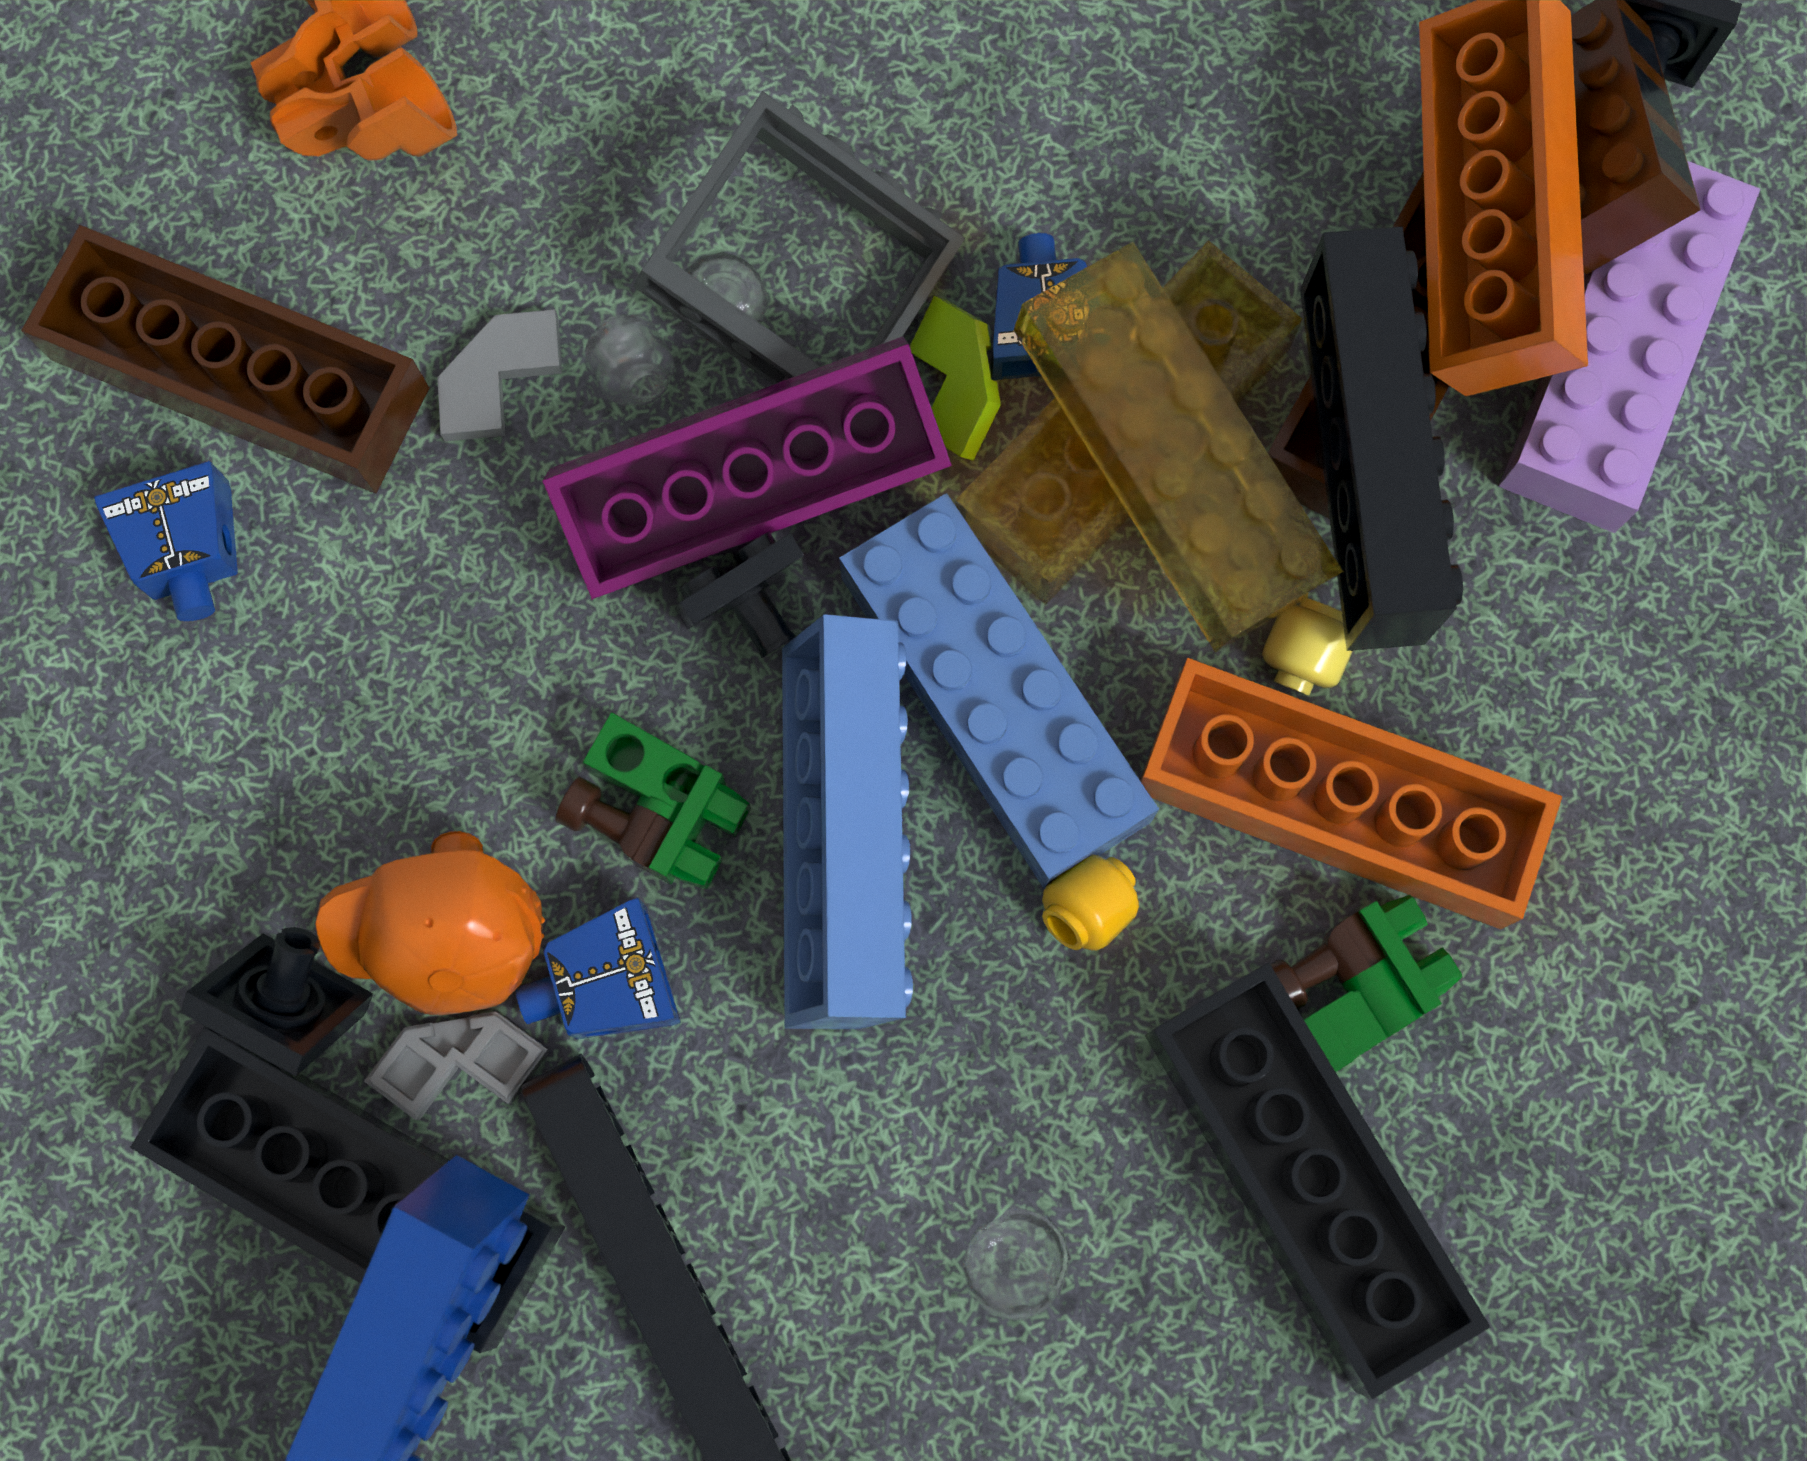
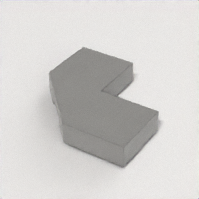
M555 309L494 315L437 377L440 435L445 442L506 436L502 379L562 373L559 317Z
M496 1011L472 1015L468 1018L404 1027L364 1082L413 1119L420 1120L458 1068L507 1104H512L521 1092V1086L530 1080L551 1050Z

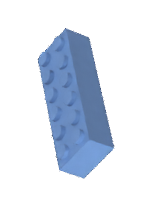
M947 493L839 557L841 578L865 616L871 619L898 621L899 642L904 644L906 650L905 677L1044 889L1051 881L1093 854L1101 855L1152 822L1159 808Z
M823 614L782 648L785 1029H863L906 1018V1007L911 1002L913 979L909 968L905 967L904 940L909 936L912 916L910 905L904 900L903 874L907 871L910 861V844L907 836L902 834V808L908 799L909 780L906 771L901 769V744L907 733L908 719L905 707L900 705L899 681L902 679L906 667V650L904 644L899 642L898 621Z

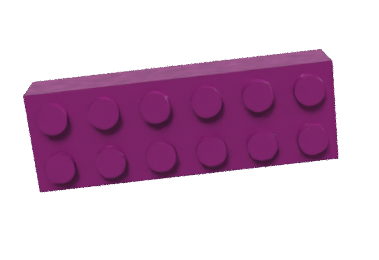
M902 336L549 468L542 481L591 599H595L754 540L769 531L770 533L945 469L952 466L911 349L908 342Z

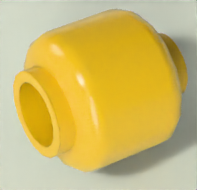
M1093 854L1059 875L1045 887L1042 896V903L1045 909L1042 918L1048 931L1061 944L1072 950L1083 948L1097 951L1108 946L1137 915L1139 900L1134 889L1136 880L1133 873L1123 862L1116 858L1108 857L1104 859L1099 855Z

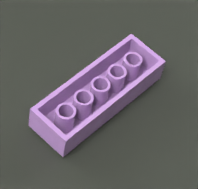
M1689 161L1687 162L1701 210L1589 274H1584L1588 366L1541 378L1498 486L1613 533H1616L1639 510L1760 192V188Z

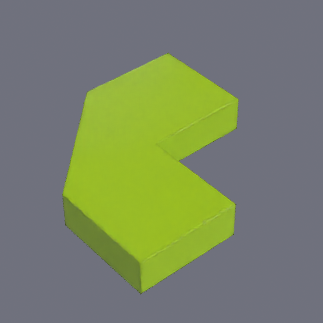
M934 295L911 342L910 349L913 355L947 375L931 408L945 447L959 457L974 461L1001 406L997 381L991 380L987 351L991 349L988 324L948 300Z

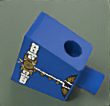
M1034 233L1021 238L1018 242L1020 263L1007 264L998 270L991 365L992 380L1106 370L1111 351V342L1086 262L1080 258L1057 260L1054 237L1050 234Z
M210 461L94 497L100 515L135 586L153 600L171 595L176 617L180 621L200 620L215 612L208 583L236 575L238 568L230 483Z
M639 898L627 901L543 946V953L550 976L520 985L515 990L521 1014L527 1025L561 1014L567 1034L575 1039L667 1027L681 1023L647 907Z

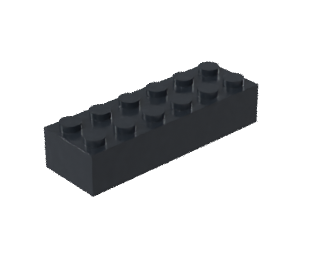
M1403 226L1324 232L1300 288L1347 651L1425 645L1457 609L1456 605L1461 603L1463 597L1462 573L1458 564H1450L1447 540L1452 538L1454 530L1453 510L1449 500H1441L1438 476H1441L1444 471V447L1439 436H1432L1429 414L1433 413L1435 407V384L1430 373L1423 374L1420 353L1424 351L1426 345V321L1421 311H1414L1412 291L1416 288L1418 278L1417 259L1414 251H1406Z
M1269 962L1145 1035L1356 1393L1373 1400L1491 1328Z
M204 1027L130 1146L131 1149L359 1283H362L394 1206L449 1161V1159L304 1075L299 1073L297 1076H294L207 1027ZM527 1204L519 1219L520 1222L527 1225L525 1235L510 1261L505 1265L501 1262L499 1263L492 1281L500 1284L497 1298L480 1324L473 1322L466 1337L468 1341L474 1343L473 1350L480 1354L498 1347L565 1229L564 1225Z

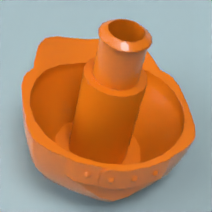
M450 831L435 838L431 845L432 854L398 859L383 864L371 876L337 886L321 899L315 925L323 952L335 970L351 978L373 979L380 988L416 1011L429 1015L471 1012L490 1008L504 1002L521 985L532 960L539 955L541 941L545 937L542 933V924L545 922V918L542 916L541 900L536 891L532 890L516 871L496 858L483 853V845L478 838L462 831Z

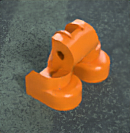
M305 0L315 13L300 26L295 36L250 62L256 76L258 92L264 100L276 104L270 111L272 128L278 134L283 145L301 155L321 156L347 146L368 161L382 160L399 149L412 156L420 157L457 136V126L453 114L438 85L428 71L401 47L417 37V26L406 0ZM359 49L373 57H383L371 64L364 73L346 78L342 67Z

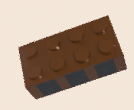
M1594 0L1571 15L1583 270L1586 275L1701 210L1651 29L1624 0Z

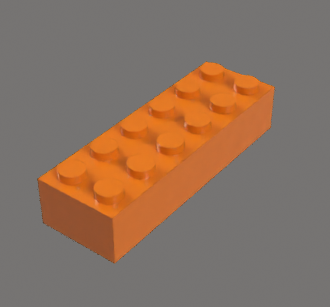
M1476 0L1420 21L1430 373L1464 396H1470L1587 367L1588 351L1571 11L1561 0Z
M1187 658L1177 678L1140 778L1141 783L1151 798L1498 929L1514 924L1524 917L1563 797Z

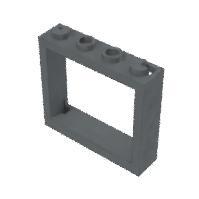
M762 91L642 268L633 287L766 380L776 384L822 366L672 262L755 138L761 140L924 258L867 349L904 335L965 240V237L940 220L943 213L933 208H923L905 195L904 188L895 178L881 171L874 172L854 158L853 150L844 141L833 135H823L806 123L802 113L793 104L788 110Z

